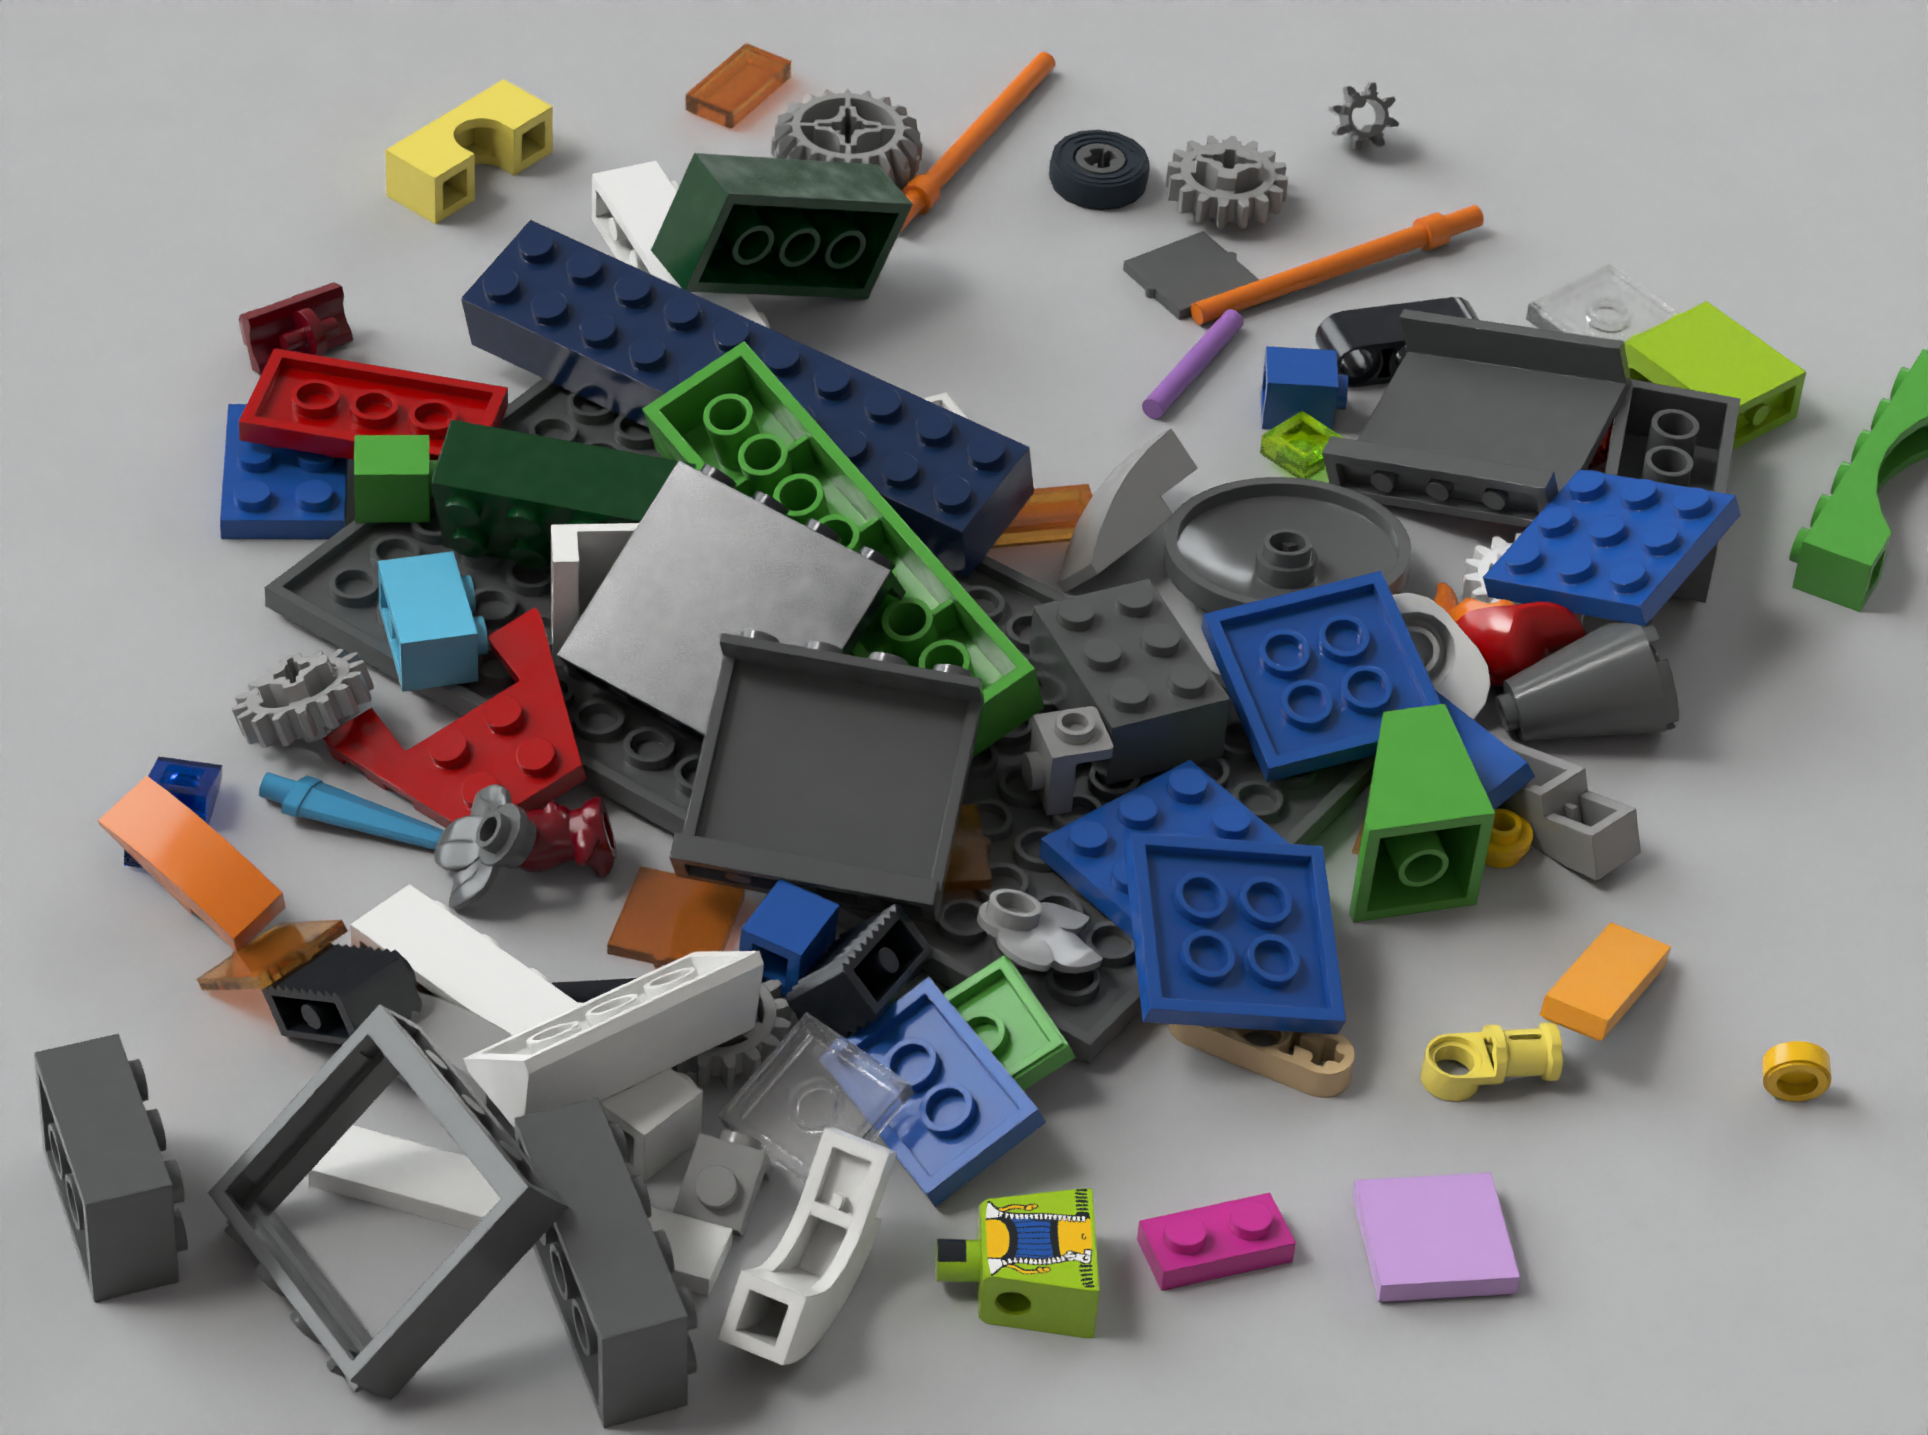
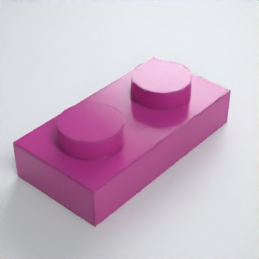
M1270 1192L1140 1220L1137 1233V1241L1161 1291L1293 1262L1296 1245Z

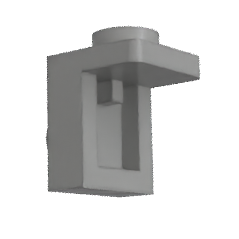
M1087 706L1033 715L1030 752L1022 754L1021 768L1027 790L1037 792L1047 816L1072 812L1076 764L1105 760L1112 757L1113 743L1097 708Z
M722 1130L720 1138L699 1133L673 1213L733 1229V1235L743 1238L762 1180H770L774 1169L768 1154L760 1150L762 1143L749 1135L732 1130Z

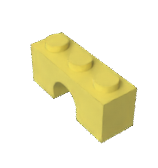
M504 79L385 150L386 196L432 223H439L475 200V165H493L515 176L553 152V106Z

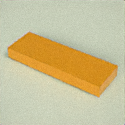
M1610 922L1545 995L1540 1016L1543 1019L1587 1037L1602 1041L1664 969L1672 946Z

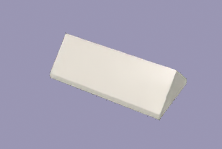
M696 951L465 1057L463 1060L470 1075L514 1129L516 1117L598 1097L599 1101H602L754 1029L764 962L760 951Z

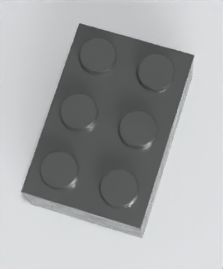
M1149 579L1033 606L1028 661L1035 668L1038 680L1058 711L1087 706L1097 708L1113 743V754L1110 759L1092 761L1093 766L1106 785L1173 769L1188 760L1197 763L1223 756L1230 698Z
M119 1033L34 1052L43 1150L93 1301H103L178 1283L177 1252L188 1250V1240L179 1208L174 1209V1204L184 1202V1187L176 1160L164 1161L161 1155L162 1151H166V1138L158 1109L145 1110L143 1101H148L149 1095L140 1059L128 1061Z

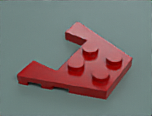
M536 607L487 636L492 652L516 683L408 750H404L372 707L323 738L328 752L334 759L344 765L346 762H349L365 772L367 779L385 791L390 788L413 803L417 811L444 828L454 820L470 815L476 793L489 785L497 784L505 787L510 791L512 804L524 809V811L543 807L548 802L587 779L548 642L547 632L541 614Z

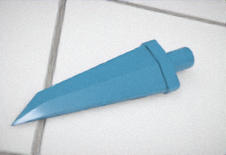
M267 772L260 784V797L281 803V813L296 818L303 817L435 850V846L444 831L418 819L323 783V780L308 775L295 781Z

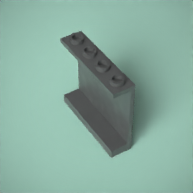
M1404 309L1400 315V321L1407 353L1358 439L1330 437L1322 451L1329 483L1363 494L1380 504L1527 528L1579 469H1588L1632 386L1624 341Z

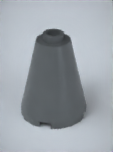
M1611 620L1505 680L1503 683L1504 694L1495 698L1498 715L1506 732L1515 730L1521 741L1660 733L1674 729L1676 726L1673 722L1679 721L1677 693L1668 659L1660 661L1655 648L1649 644L1661 640L1653 622L1650 621L1646 626Z

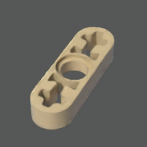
M1168 1024L1171 1034L1181 1043L1311 1096L1321 1098L1337 1096L1343 1093L1351 1082L1355 1051L1350 1041L1341 1034L1242 1028L1228 1030L1229 1028ZM1253 1031H1263L1277 1038L1278 1042L1270 1046H1258L1247 1041L1244 1035ZM1291 1047H1294L1293 1055H1289ZM1325 1061V1064L1320 1066L1321 1062Z

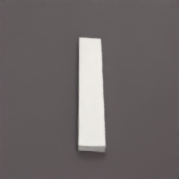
M352 1125L308 1173L309 1186L470 1231L501 1200L467 1156ZM651 1207L652 1213L648 1220L653 1232L664 1230L671 1246L674 1272L670 1274L675 1286L686 1285L691 1292L709 1296L732 1247L733 1229Z

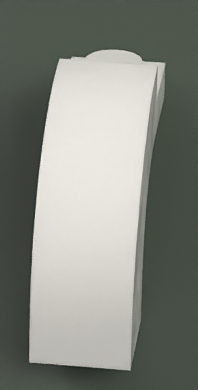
M834 1127L824 1128L799 1204L788 1229L774 1252L762 1265L756 1268L741 1270L718 1340L782 1366L799 1361L817 1345L845 1304L870 1253L883 1219L876 1216L897 1152Z

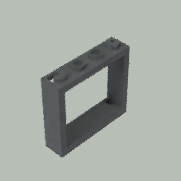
M381 1004L377 1006L208 1192L228 1219L226 1222L228 1226L224 1231L241 1247L252 1251L260 1263L255 1267L259 1278L274 1292L287 1297L295 1308L290 1315L293 1323L309 1339L323 1345L331 1358L326 1364L330 1372L342 1376L354 1392H359L364 1387L389 1399H393L568 1208L562 1198L421 1026ZM401 1074L501 1200L372 1339L274 1210L390 1083Z

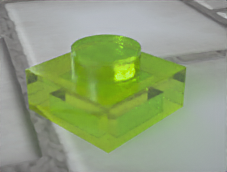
M1301 411L1262 435L1260 454L1296 478L1309 479L1326 469L1322 451L1330 437H1343L1304 411Z

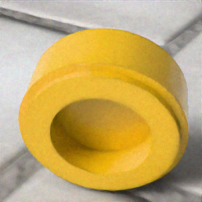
M1790 1041L1772 1047L1762 1058L1764 1088L1771 1095L1785 1101L1800 1102L1818 1097L1831 1085L1832 1077L1829 1054L1821 1046L1805 1041Z

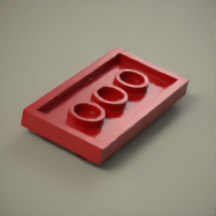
M274 348L240 417L239 440L263 444L273 448H287L322 454L332 458L354 460L355 435H429L430 460H438L451 419L495 428L500 427L508 408V387Z

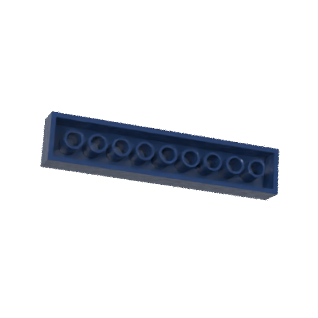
M530 220L461 297L473 346L646 427L648 425L642 410L644 407L745 341L943 566L967 578L1034 494L1029 446L533 220Z

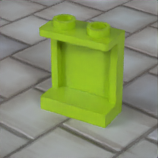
M1708 301L1683 313H1678L1669 320L1643 333L1635 334L1624 343L1630 378L1632 380L1644 382L1650 380L1655 384L1740 398L1733 450L1797 417L1806 371Z

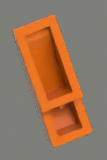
M148 776L143 778L98 820L99 825L191 915L195 912L236 953L286 908L281 890L196 813Z

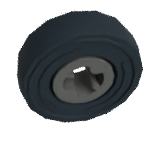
M1086 130L1065 136L1054 146L1049 166V177L1054 191L1066 201L1085 208L1098 210L1116 209L1134 203L1144 194L1149 178L1150 163L1145 149L1134 139L1112 131Z

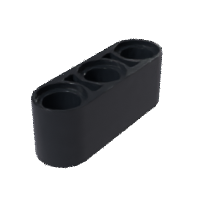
M1447 297L1345 310L1333 313L1325 318L1318 326L1315 338L1319 349L1337 350L1338 374L1348 375V387L1390 383L1407 353L1400 321V315L1404 309L1479 320L1474 309L1467 300L1461 297Z

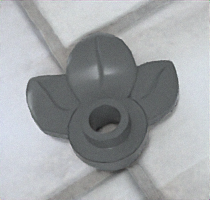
M494 784L478 791L472 804L471 814L458 818L449 824L435 846L434 859L436 864L448 871L455 872L449 898V907L454 910L468 907L482 898L490 890L500 868L513 869L518 867L527 859L533 849L536 840V826L532 820L528 819L524 809L512 804L510 791L503 786Z

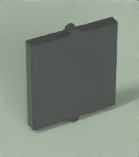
M1204 231L1124 261L1123 271L1145 289V296L1147 298H1155L1178 320L1191 315L1190 307L1192 303L1259 280L1236 260V253L1227 252Z

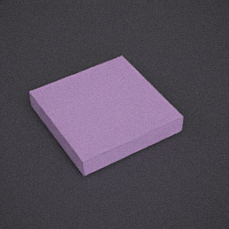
M1491 1172L1355 1180L1352 1198L1378 1302L1517 1294L1520 1275Z

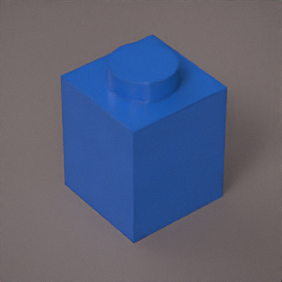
M1266 346L1260 391L1262 429L1332 433L1335 409L1345 410L1348 397V375L1338 374L1337 350Z
M779 879L741 928L739 951H760L764 962L761 982L764 983L778 979L782 983L781 995L786 997V994L792 991V987L798 984V980L804 978V974L810 971V967L815 965L816 961L822 958V954L828 951L827 948L834 945L839 904Z

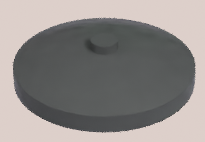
M1265 477L1239 480L1215 486L1183 503L1169 519L1165 531L1164 566L1167 575L1174 586L1187 599L1209 612L1377 571H1382L1392 595L1401 594L1409 578L1411 543L1406 529L1397 517L1384 506L1363 494L1322 481L1291 477Z

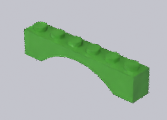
M1922 349L1911 369L1902 367L1898 372L1892 387L1891 400L1881 399L1872 420L1871 431L1863 429L1858 436L1852 452L1851 463L1843 461L1839 466L1832 484L1831 496L1826 494L1820 496L1811 518V529L1801 527L1797 533L1789 557L1790 561L1797 563L1792 588L1861 612L1880 581L1892 532L1882 514L1878 493L1895 475L1909 465L1928 457V350Z

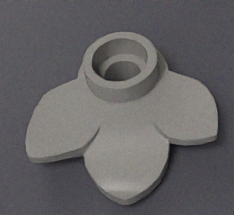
M998 889L990 894L989 901L983 903L979 908L977 916L979 926L987 932V936L997 943L998 948L1009 959L1023 967L1045 972L1052 967L1060 972L1077 974L1092 971L1100 967L1103 957L1098 955L1076 935L1086 928L1090 919L1089 916L1054 903H1040L1033 896L1014 889Z

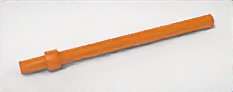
M1047 52L1038 53L925 174L913 177L902 189L904 195L913 205L901 231L916 215L926 214L940 199V190L1055 68V60L1052 55Z
M1472 205L1446 215H1442L1439 212L1416 219L1412 227L1192 303L1190 307L1191 316L1196 324L1202 325L1219 319L1226 310L1231 309L1239 312L1417 248H1421L1424 251L1432 250L1448 244L1450 237L1482 226L1484 222L1483 213L1477 205Z

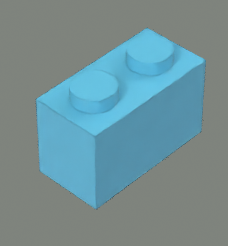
M454 552L378 561L379 610L402 692L478 682V655L488 654L486 625L483 616H472V613L476 611L473 581L470 575L460 576Z

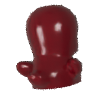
M602 797L591 798L584 803L582 808L569 810L566 806L550 801L545 808L525 811L528 819L532 820L536 826V840L531 853L518 868L527 872H540L573 860L576 861L579 867L587 865L594 869L601 879L609 875L614 866V860L617 857V850L611 822Z

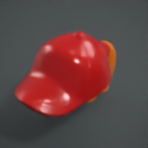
M1445 582L1437 584V593L1433 601L1451 616L1477 646L1488 665L1491 686L1503 687L1504 681L1587 634L1580 620L1570 610L1559 604L1532 602L1515 605L1511 601L1504 599L1494 603H1485L1470 597L1465 598L1458 604L1457 596Z

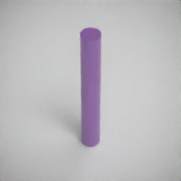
M1231 309L1226 310L1143 401V412L1149 418H1161L1242 328L1244 321L1240 313Z

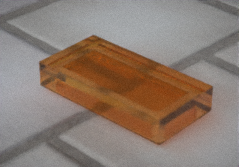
M745 43L686 93L685 110L732 129L791 78L792 61Z
M1089 484L1035 488L1032 497L991 549L1070 542L1077 522L1093 496Z

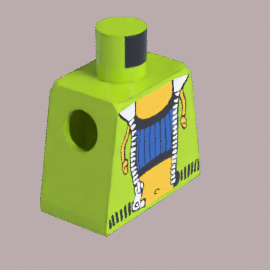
M1093 1188L986 1199L979 1204L976 1239H936V1282L977 1283L978 1317L986 1324L1079 1338H1094L1099 1299V1276Z

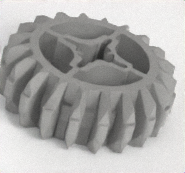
M848 88L845 93L834 94L830 90L825 89L823 96L820 97L805 94L802 103H789L787 112L778 115V122L775 125L774 136L771 140V155L774 158L878 164L902 191L919 172L923 143L920 142L921 133L917 129V119L907 116L906 107L900 105L892 106L890 97L875 99L872 98L870 91H866L862 95L853 94Z

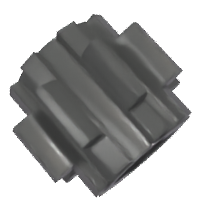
M1374 82L1368 83L1364 91H1361V95L1353 87L1345 86L1343 88L1345 97L1343 98L1346 102L1342 106H1329V111L1338 115L1340 125L1336 126L1332 132L1333 136L1346 133L1351 135L1352 150H1360L1367 138L1377 147L1384 146L1385 141L1382 131L1385 127L1399 126V122L1389 117L1388 108L1396 101L1395 97L1383 98L1382 100L1378 98V92H1376L1377 85ZM1367 102L1375 111V122L1371 125H1364L1360 131L1353 123L1352 112L1354 108H1363Z

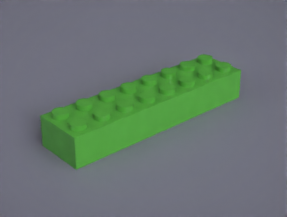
M745 341L642 409L655 448L663 458L696 464L698 471L701 470L704 464L713 466L736 482L735 490L751 498L756 491L765 493L779 501L789 510L787 517L803 525L806 524L809 518L817 520L841 536L842 540L839 544L857 553L862 546L869 547L888 558L895 565L892 572L906 593L902 600L890 594L886 595L850 655L869 658L871 653H889L905 659L908 662V666L931 670L937 664H952L969 670L973 674L972 677L981 678L984 705L972 758L1044 709L1035 668Z

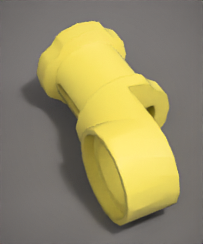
M1541 1022L1538 1028L1502 1030L1500 1025H1484L1482 1032L1439 1035L1432 1039L1426 1047L1420 1070V1080L1425 1089L1433 1096L1447 1101L1469 1099L1476 1094L1480 1085H1500L1505 1077L1540 1076L1543 1081H1558L1563 1066L1562 1039L1556 1023ZM1446 1059L1455 1060L1465 1065L1470 1072L1464 1075H1451L1442 1071L1436 1063Z

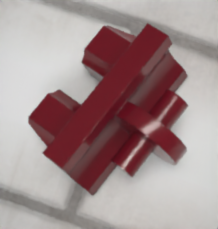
M333 282L265 307L240 314L238 319L243 343L248 348L252 370L262 374L274 348L325 356L327 350L354 341L344 313L343 287Z

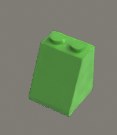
M1445 704L1383 712L1349 910L1352 922L1477 905L1495 811Z

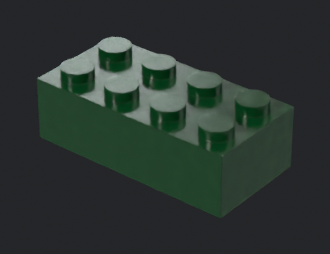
M694 153L651 252L679 286L688 292L868 299L913 204L878 164Z
M451 419L431 481L444 547L472 558L488 555L513 560L517 564L531 569H541L545 566L551 567V525L640 523L678 461ZM683 462L696 469V464Z

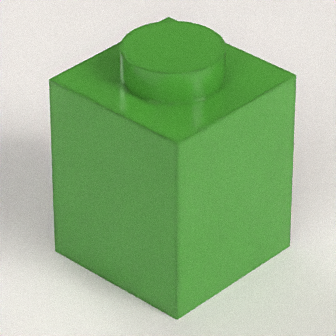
M355 435V523L430 522V497H434L431 481L438 460H430L429 435Z

